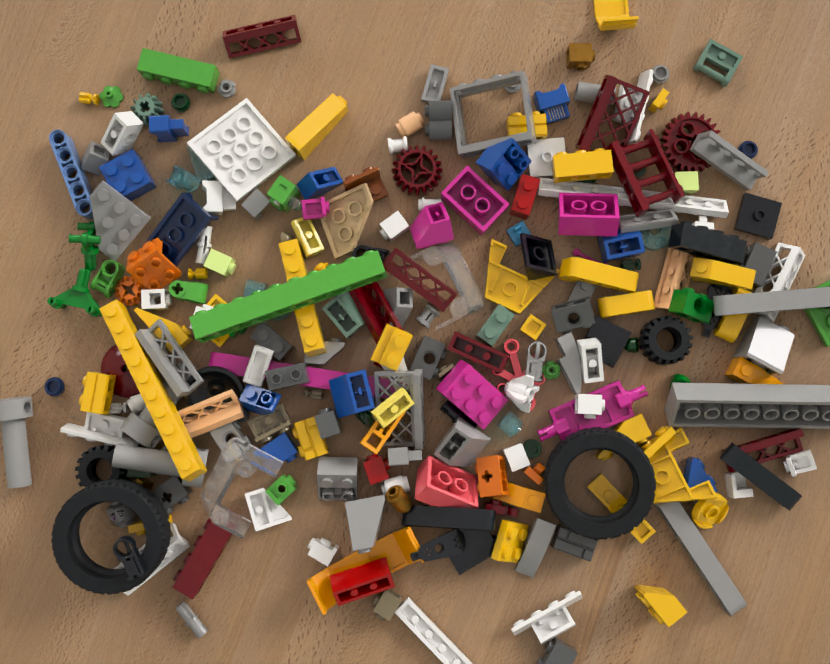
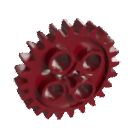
M687 112L684 116L681 113L665 126L667 129L662 131V134L665 136L660 139V141L665 143L661 145V148L666 150L664 154L665 156L668 155V162H673L672 168L677 165L678 172L683 170V168H685V172L698 170L702 172L705 170V167L707 169L711 167L710 164L700 157L697 159L693 152L690 151L699 133L710 130L716 134L721 132L720 130H714L717 125L716 123L709 124L711 118L705 121L704 114L698 118L697 112L692 114V116L690 112ZM683 127L688 129L689 134L683 131ZM676 144L682 147V151L676 148Z

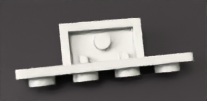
M649 69L640 73L637 87L649 91L653 82L654 70ZM620 85L618 97L626 94L622 85ZM635 92L630 94L633 104L640 102L643 96L642 93ZM649 95L628 144L637 142L640 137L641 124L645 117L644 111ZM627 96L618 100L621 110L630 107ZM615 106L614 114L618 112L616 106ZM632 109L622 113L626 123L634 117ZM620 115L613 117L612 120L623 124Z
M87 412L85 426L67 423L60 429V432L66 433L67 436H79L91 442L100 441L104 442L107 446L123 444L140 447L142 445L133 438L124 436L125 432L120 429V426L126 418L112 414Z
M572 591L565 595L564 600L560 602L556 600L550 603L544 611H535L530 615L531 618L526 621L524 619L517 621L513 624L514 627L511 628L514 636L532 627L542 645L576 626L566 607L583 598L581 592Z

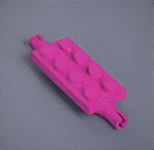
M617 380L587 393L602 395V399L605 400V410L602 411V415H596V419L584 418L583 414H575V399L548 410L553 422L551 425L537 430V434L542 435L539 438L543 442L555 435L559 436L560 440H564L571 433L585 428H608L635 416L632 410L633 402L647 397L648 392L644 391L646 390L644 385L630 391L624 390L620 381Z

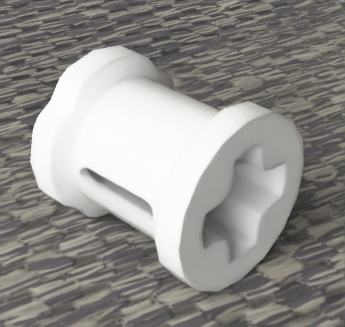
M406 136L402 139L392 140L388 138L389 155L401 152L402 149L408 152Z

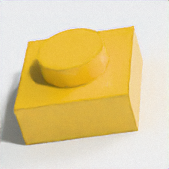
M663 88L648 110L652 113H655L658 108L662 110L668 102L665 98L670 92Z
M530 314L519 330L535 341L546 324Z

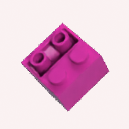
M443 202L424 206L410 226L417 249L428 248L438 243H447L454 239L451 220Z

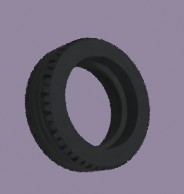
M591 427L571 433L555 446L545 466L544 489L550 509L560 523L582 537L607 540V538L613 539L620 537L622 534L625 535L642 523L643 518L648 515L652 508L651 504L654 502L656 479L654 478L655 474L650 460L632 439L609 428ZM593 449L608 450L619 455L629 466L633 477L632 492L626 504L618 511L605 516H593L580 511L571 503L565 491V474L570 463L578 455Z
M126 479L102 480L75 493L61 507L55 518V524H53L52 550L60 570L75 585L96 594H119L139 586L158 568L168 551L167 548L171 539V525L168 521L167 511L163 508V503L144 485ZM104 502H119L131 508L140 517L146 531V544L141 554L146 567L144 575L140 577L135 576L134 579L127 580L128 574L125 568H106L89 558L81 545L79 528L82 518L92 507Z

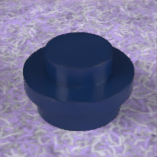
M744 141L738 147V150L750 159L757 155V145L752 141Z
M52 377L46 381L44 388L48 395L59 396L63 393L65 384L62 379Z

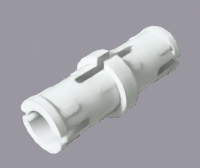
M207 226L200 235L199 242L196 244L198 250L195 263L204 265L209 254V248L212 247L210 241L213 227Z

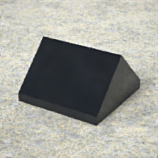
M521 233L520 240L528 280L557 275L552 241Z

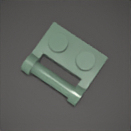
M710 39L692 70L700 71L720 82L721 86L726 87L743 56ZM704 61L722 69L727 74L724 76L703 64Z

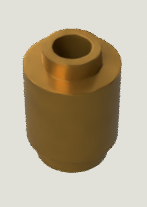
M400 485L392 486L386 492L385 498L395 511L406 513L411 509L412 500Z

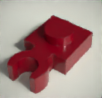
M490 499V502L485 501L484 509L495 510L497 514L518 517L519 509L504 506L501 504L502 501Z

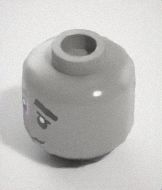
M110 502L111 505L107 508L106 513L113 526L123 528L134 522L133 519L136 513L131 508L119 502Z

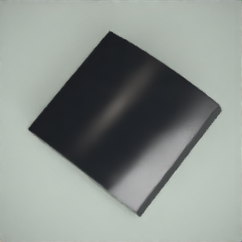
M595 316V324H592L584 339L596 337L601 343L603 364L613 368L632 332Z

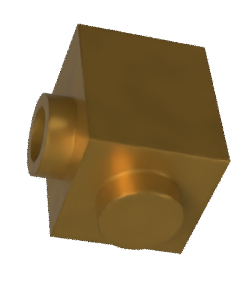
M569 43L566 50V68H575L578 71L589 68L595 60V50H592V43Z

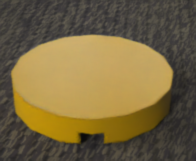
M716 493V499L698 500L691 513L692 520L698 527L710 529L713 527V524H719L723 521L728 513L729 505L722 495Z

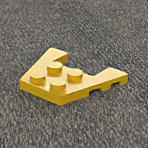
M492 239L484 299L497 305L501 304L506 309L519 315L555 276L528 280L527 276L501 265L500 262L508 246Z
M680 427L676 430L677 433L649 458L654 470V478L656 479L653 504L717 498L709 480L689 488L671 453L690 444L685 432Z

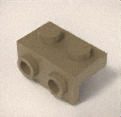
M283 403L277 405L273 413L258 415L247 421L255 436V442L261 441L262 444L273 439L271 435L276 432L280 435L290 430L289 426L293 424Z

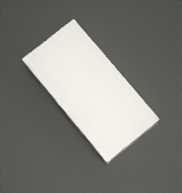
M257 344L254 345L243 382L260 388L263 386L266 377L265 371H268L274 353L273 350Z

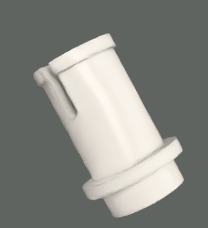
M422 197V199H418V210L421 211L424 206L441 202V198L424 199Z

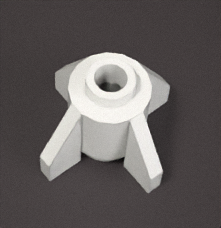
M524 375L507 382L504 392L506 397L521 411L529 413L531 408L530 402L534 394L539 391L540 386L534 385L533 376Z

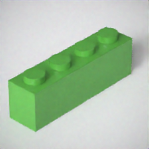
M142 48L137 66L138 72L146 80L153 81L156 79L166 85L173 83L183 89L194 88L204 94L215 92L220 73L216 65Z

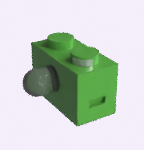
M279 175L267 192L270 198L269 202L280 212L284 210L288 213L290 209L300 211L302 204L298 199L301 195L298 188L289 180Z

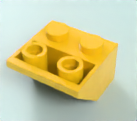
M637 584L634 586L637 591L636 597L649 608L647 611L660 625L664 623L670 627L687 613L678 599L665 588Z

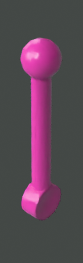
M578 248L572 252L575 257L580 256L584 259L601 263L581 253Z

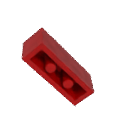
M386 557L330 575L332 593L338 606L395 587Z

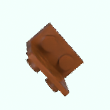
M368 167L363 170V173L357 176L356 174L349 175L342 182L345 192L363 183L368 184L374 202L388 197L378 167Z

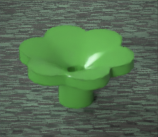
M106 86L104 91L100 93V99L103 100L105 107L112 106L117 108L124 99L118 86Z

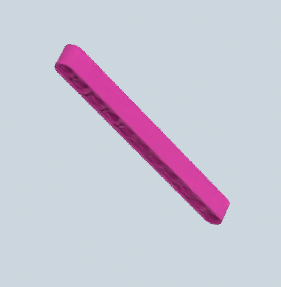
M211 352L209 366L223 367L236 375L244 376L250 357ZM271 361L268 370L294 364ZM308 367L311 383L302 385L331 390L328 380L349 373ZM368 376L372 394L375 397L374 377ZM379 378L380 383L385 388L391 383L389 379ZM393 385L388 389L392 394L396 392ZM384 393L380 398L387 399L389 396Z

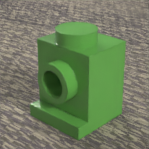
M283 474L265 492L279 506L298 488L295 485L297 482L290 474L288 476ZM280 485L285 486V492L279 490Z

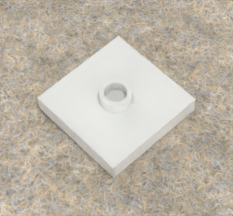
M564 137L537 139V143L526 145L527 156L532 161L528 165L529 176L535 178L553 177L551 160L556 153L566 152Z

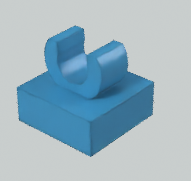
M523 220L506 230L515 247L521 244V233L531 235Z

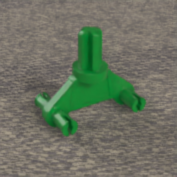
M90 221V223L78 222L77 230L88 231L87 233H82V235L69 234V243H81V253L84 254L85 269L90 271L96 270V254L99 253V247L94 244H101V236H95L94 221Z
M80 268L75 285H72L69 290L58 296L50 297L47 300L48 304L55 309H64L68 305L85 309L92 317L102 316L99 305L91 296V293H89L90 289L87 288L91 271L88 269Z

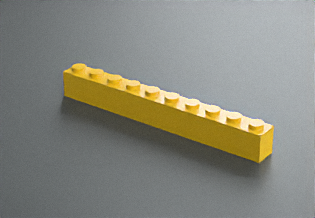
M116 299L99 308L181 478L190 482L206 473L207 469L154 362L134 335L138 330L126 306Z

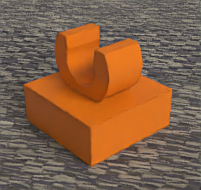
M539 462L533 468L526 466L522 470L537 485L544 480L539 474L543 472L545 467Z

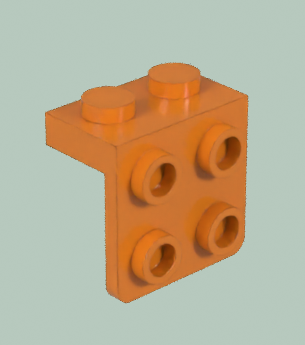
M158 237L146 242L142 248L131 252L127 257L126 271L147 289H162L181 277V270L162 254V241Z

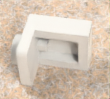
M810 449L787 455L786 461L783 462L786 472H791L792 477L797 476L799 473L817 469Z

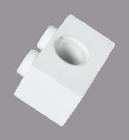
M132 111L114 113L100 143L112 155L124 154L132 149L144 123Z
M596 337L577 340L583 382L604 381L601 343Z

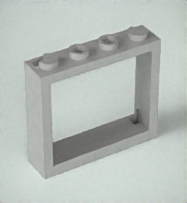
M513 70L507 75L497 74L493 75L490 79H476L473 83H460L459 86L450 88L458 155L463 159L482 155L487 147L513 138L519 146L537 143L528 77L524 71L515 72ZM521 84L528 132L467 145L461 98Z

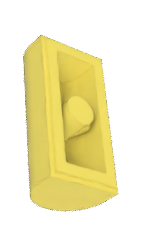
M303 217L292 220L291 226L306 258L321 253L324 247L312 221L303 220Z
M401 387L373 409L371 414L379 425L385 428L415 403L407 391Z

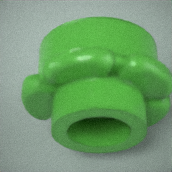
M548 361L543 365L542 373L546 379H556L560 375L559 371L561 368L558 363Z

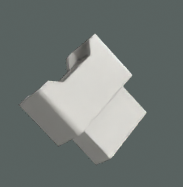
M202 180V189L206 192V205L203 209L210 215H223V211H236L235 199L219 181Z

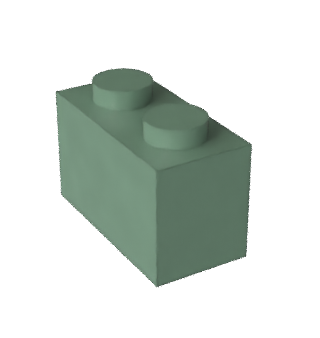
M499 304L475 337L487 346L492 347L515 315Z

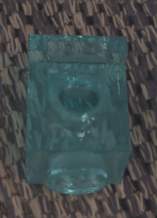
M508 411L496 424L509 438L513 435L515 436L523 425L522 421L511 411Z

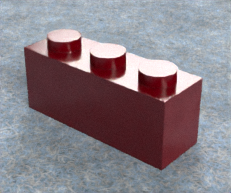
M456 331L447 348L499 373L503 372L510 355Z

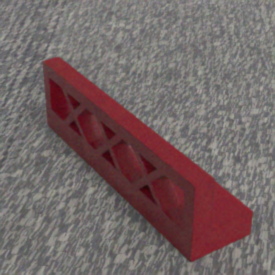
M295 15L225 30L222 34L229 59L301 42ZM294 28L297 38L288 39L283 35L286 30ZM273 33L278 36L275 43L266 41L265 39L268 34ZM249 39H258L260 41L258 47L253 48L247 44ZM237 42L242 47L240 51L231 52L229 43Z
M396 247L382 262L386 271L443 312L457 296L456 291ZM396 254L403 259L404 266H399L392 261ZM415 267L419 270V277L412 276L407 272V268ZM431 279L434 281L435 288L430 289L422 283V280ZM446 290L451 295L445 300L438 295V291Z
M377 281L349 291L376 344L386 323L390 325L391 322L394 327L403 330ZM372 289L376 293V299L372 296ZM381 306L385 309V316L381 313Z
M793 428L736 446L747 454L759 451L760 454L756 461L764 463L803 451L800 437H803L804 433L800 428ZM794 439L796 448L789 450L784 447L787 441ZM770 446H778L776 453L773 455L765 452ZM726 464L728 472L735 471L733 468Z

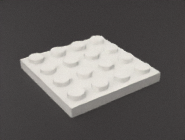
M247 98L187 142L189 148L236 202H239L296 157L292 149Z

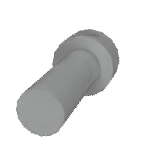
M181 360L176 365L179 370H183L184 362ZM187 374V381L192 374ZM165 380V387L176 406L182 396L177 397ZM147 406L139 415L131 412L120 426L123 432L149 449H154L162 438Z
M31 396L0 399V424L7 488H20L32 485L25 418L33 416Z
M116 444L112 459V467L181 477L168 451ZM196 448L206 467L209 449ZM204 474L190 482L182 479V485L202 488Z

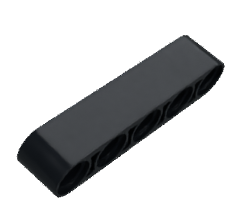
M732 442L719 457L789 511L802 497L796 490Z
M412 505L408 512L402 513L401 525L495 531L496 511Z

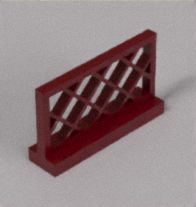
M605 75L575 148L592 152L593 150H590L593 141L600 139L602 147L607 150L609 146H605L602 137L612 133L614 140L617 141L615 131L623 127L626 131V136L619 143H622V147H626L650 92L611 75ZM619 84L624 87L626 94L616 98L614 90L616 85ZM635 92L642 93L643 96L640 102L633 104L630 94ZM627 96L630 107L621 110L618 100ZM615 102L618 112L608 116L607 106ZM632 109L634 117L626 123L622 113ZM620 115L623 125L613 129L610 119ZM607 121L610 131L601 134L599 130L600 123Z

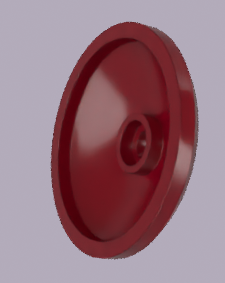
M115 344L106 352L102 360L101 373L116 375L113 393L121 397L130 398L140 394L129 369L127 372H124L123 367L126 363Z

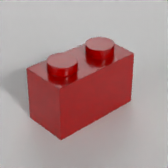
M525 174L521 175L509 215L527 220L540 179Z

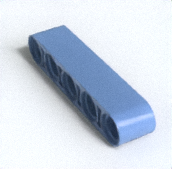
M53 130L49 135V141L74 207L81 216L90 220L94 219L90 195L93 192L85 171L81 169L82 163L74 142L62 130ZM62 137H64L63 142H62V143H58L59 140H60ZM70 154L69 160L65 161V157ZM77 171L76 177L72 178V174ZM83 188L82 195L78 196L79 190ZM90 206L89 212L85 213V208Z

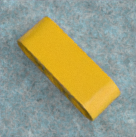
M736 287L732 291L733 294L752 293L746 289ZM748 313L723 315L717 328L714 329L713 335L733 343L737 339Z
M652 290L597 299L600 318L655 310Z

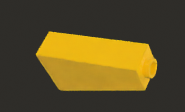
M332 93L285 137L288 146L302 160L305 161L348 112L346 100L340 95L337 97Z

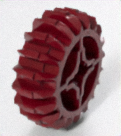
M415 145V150L408 146V152L402 149V156L396 155L398 161H393L392 163L396 168H392L391 171L395 174L393 180L397 181L396 186H402V192L409 189L408 195L415 191V196L418 197L419 191L426 195V189L430 192L433 191L431 185L434 187L438 186L436 180H441L442 176L439 174L442 173L443 169L439 168L442 164L441 161H436L438 155L431 156L433 153L432 149L426 152V146H423L422 150H419L418 145ZM417 158V160L414 163L407 162V164H405V162L409 159ZM423 160H426L431 165L433 172L428 171L423 166ZM420 164V172L414 178V169L418 168ZM401 170H405L406 173L411 175L410 182L403 177ZM421 178H430L422 184H417V181Z

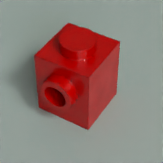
M377 454L367 456V460L363 462L370 484L389 479L390 476L387 470L390 469L387 458L383 459L382 455L378 456Z

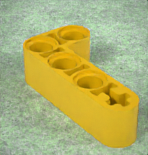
M569 257L562 259L558 278L569 282L582 281L622 292L636 293L639 273L583 258Z

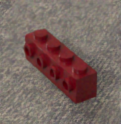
M218 515L207 520L203 527L206 529L204 534L197 537L193 544L195 546L192 553L189 552L183 561L185 564L183 570L179 569L173 578L175 583L172 588L192 600L198 595L237 526Z

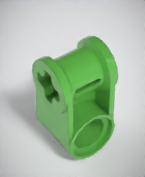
M113 260L104 261L97 275L93 278L90 288L100 291L106 298L111 297L115 292L114 288L117 286L118 280L124 275V266ZM115 265L116 270L111 274L110 268Z
M175 280L170 284L169 292L176 299L205 304L209 285ZM183 288V291L176 292V289Z

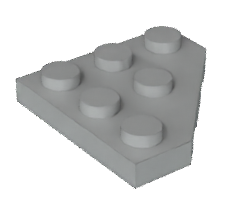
M103 180L90 195L96 235L101 236V244H98L99 250L113 261H116L151 217Z

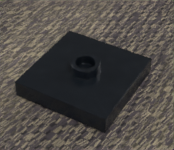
M744 193L734 230L769 240L773 239L782 203Z

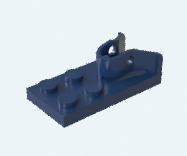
M181 193L146 242L158 237L162 241V254L177 267L210 222L219 218L216 215L211 216L195 202L191 193Z

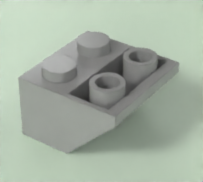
M458 417L438 443L434 455L449 466L470 467L490 442L491 438L461 417Z
M319 457L317 469L319 500L354 501L358 499V458Z

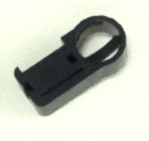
M121 536L113 546V553L119 562L122 561L128 574L126 579L132 580L135 576L140 577L144 575L146 567L138 551L136 541L130 536ZM123 541L127 553H122L118 549L119 542Z

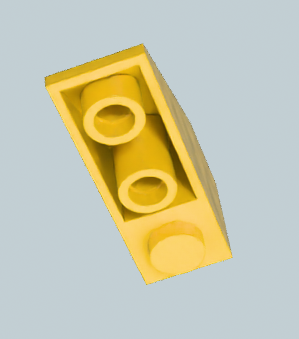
M640 413L620 422L614 429L632 439L637 445L648 440L647 437L652 435L643 415ZM599 449L594 456L596 459L604 461L613 457V452Z

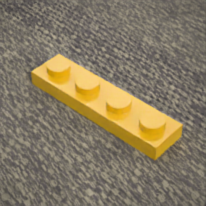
M601 473L587 485L611 513L621 509L627 502ZM644 519L630 533L643 544L656 530Z

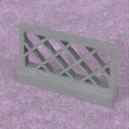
M415 369L414 371H375L376 407L382 403L380 397L384 393L389 397L392 395L388 389L393 384L399 389L403 387L397 381L400 377H409L410 384L404 389L415 403L411 406V411L409 409L406 411L411 417V421L406 425L400 420L399 424L403 429L398 434L393 430L391 434L394 437L391 440H386L383 446H412L415 449H423L425 445L423 369ZM379 376H386L392 382L385 388L380 383ZM407 430L412 435V441H405L400 435Z

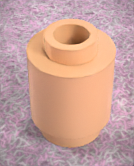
M413 111L399 119L395 126L402 138L404 136L408 137L423 128L422 123H424V120L419 112L416 114Z

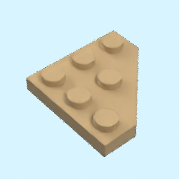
M366 183L327 200L329 201L330 213H326V218L320 220L335 259L352 253L357 246L374 202Z

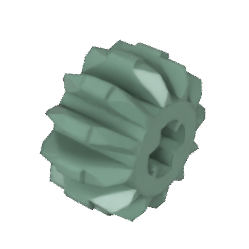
M146 93L145 97L139 94V100L133 99L135 105L130 106L133 113L148 127L149 116H159V114L164 113V110L161 108L163 103L158 101L157 96L153 95L151 97L149 93Z

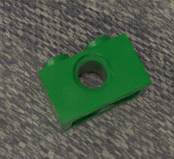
M683 287V290L674 289L668 312L695 323H710L714 304L713 300L708 299V295L694 293L695 290L688 287Z

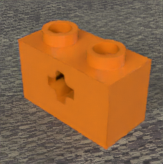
M494 455L476 458L475 471L478 475L477 491L480 494V498L509 496L505 456Z

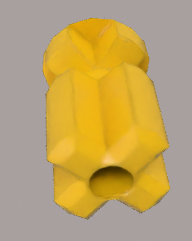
M80 92L78 101L85 104H91L93 101V104L99 105L100 97L99 94H94L92 97L90 93Z
M188 268L189 280H192L194 276L197 279H207V268H196L195 271L192 268Z

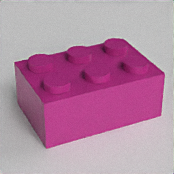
M468 165L441 192L440 197L481 236L510 205Z
M559 193L558 235L617 236L620 220L617 194Z
M461 359L436 388L483 430L508 402V399L471 365Z

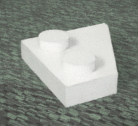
M264 488L245 493L255 531L292 520L288 512L281 505L278 506L265 492Z

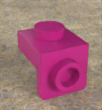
M325 197L301 200L303 220L326 218V213H330L329 201H325Z

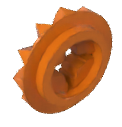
M124 276V278L118 280L117 286L114 288L116 298L127 306L139 304L141 302V290H146L133 276ZM125 286H128V287H130V288L133 286L132 291L134 292L135 295H133V294H127V295H126L127 290H126Z

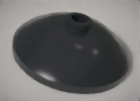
M208 366L197 370L204 382L191 394L185 396L187 405L191 406L231 389L240 398L244 388L241 380L232 371L219 366ZM191 375L187 382L191 386L196 380ZM229 397L227 399H224L222 402L228 403L233 400L231 397ZM207 406L204 409L211 410L215 406Z

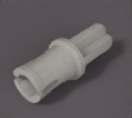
M183 601L176 607V611L186 622L185 625L190 627L198 639L208 632V629L198 618L199 615H195L186 602Z

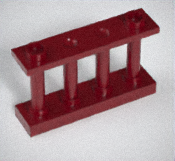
M653 129L648 130L643 138L644 141L622 147L617 140L611 142L607 149L611 150L613 167L637 218L644 216L650 209L649 205L668 198H672L674 204H677L685 196L683 187L678 183L661 148L659 137L655 135ZM648 148L652 156L631 164L625 155ZM655 164L660 173L639 181L636 179L633 171ZM664 181L668 191L648 198L644 196L641 188Z

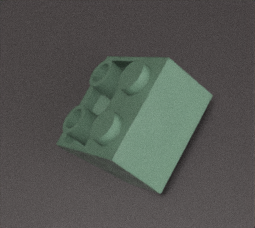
M349 291L335 296L322 307L323 311L347 339L351 338L366 325Z

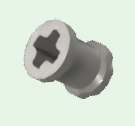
M426 304L424 311L415 320L429 329L430 323L440 313Z

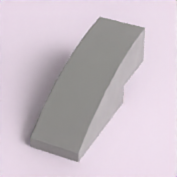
M569 332L555 339L563 356L556 361L573 394H578L581 392L582 383L580 355L574 337Z
M535 517L530 533L527 535L523 545L522 555L516 564L515 571L532 578L534 577L556 527L554 523Z

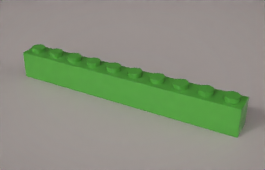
M370 250L365 252L363 256L347 258L340 264H330L321 271H310L304 277H293L287 283L271 285L270 289L254 291L250 296L234 298L232 302L227 304H217L208 311H198L189 319L195 339L200 343H204L388 277L378 250Z

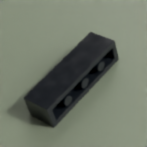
M681 221L680 224L672 225L668 248L732 265L744 263L747 241L739 239V236L725 235L720 230L711 231L708 230L707 226H694L690 221Z

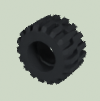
M667 315L644 325L645 328L640 331L642 336L639 337L638 341L642 344L639 348L644 350V353H642L644 357L648 356L650 362H655L658 365H668L682 361L685 358L684 356L690 353L688 348H692L693 343H690L693 336H689L688 333L691 330L689 327H685L686 323L684 321L680 322V318H672V316ZM662 329L669 331L674 338V345L669 352L663 351L657 344V334Z
M96 446L89 448L88 451L81 454L83 458L78 459L77 463H79V466L75 467V471H78V475H75L76 479L81 481L78 483L80 487L85 486L86 488L93 483L102 481L96 473V465L101 458L107 460L111 465L112 474L109 479L127 480V469L112 467L115 446Z

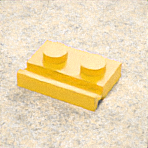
M386 323L370 359L397 371L413 334Z

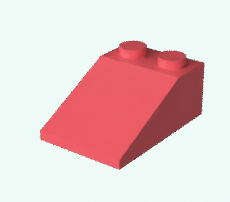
M428 456L417 468L415 499L431 506L477 509L478 476Z

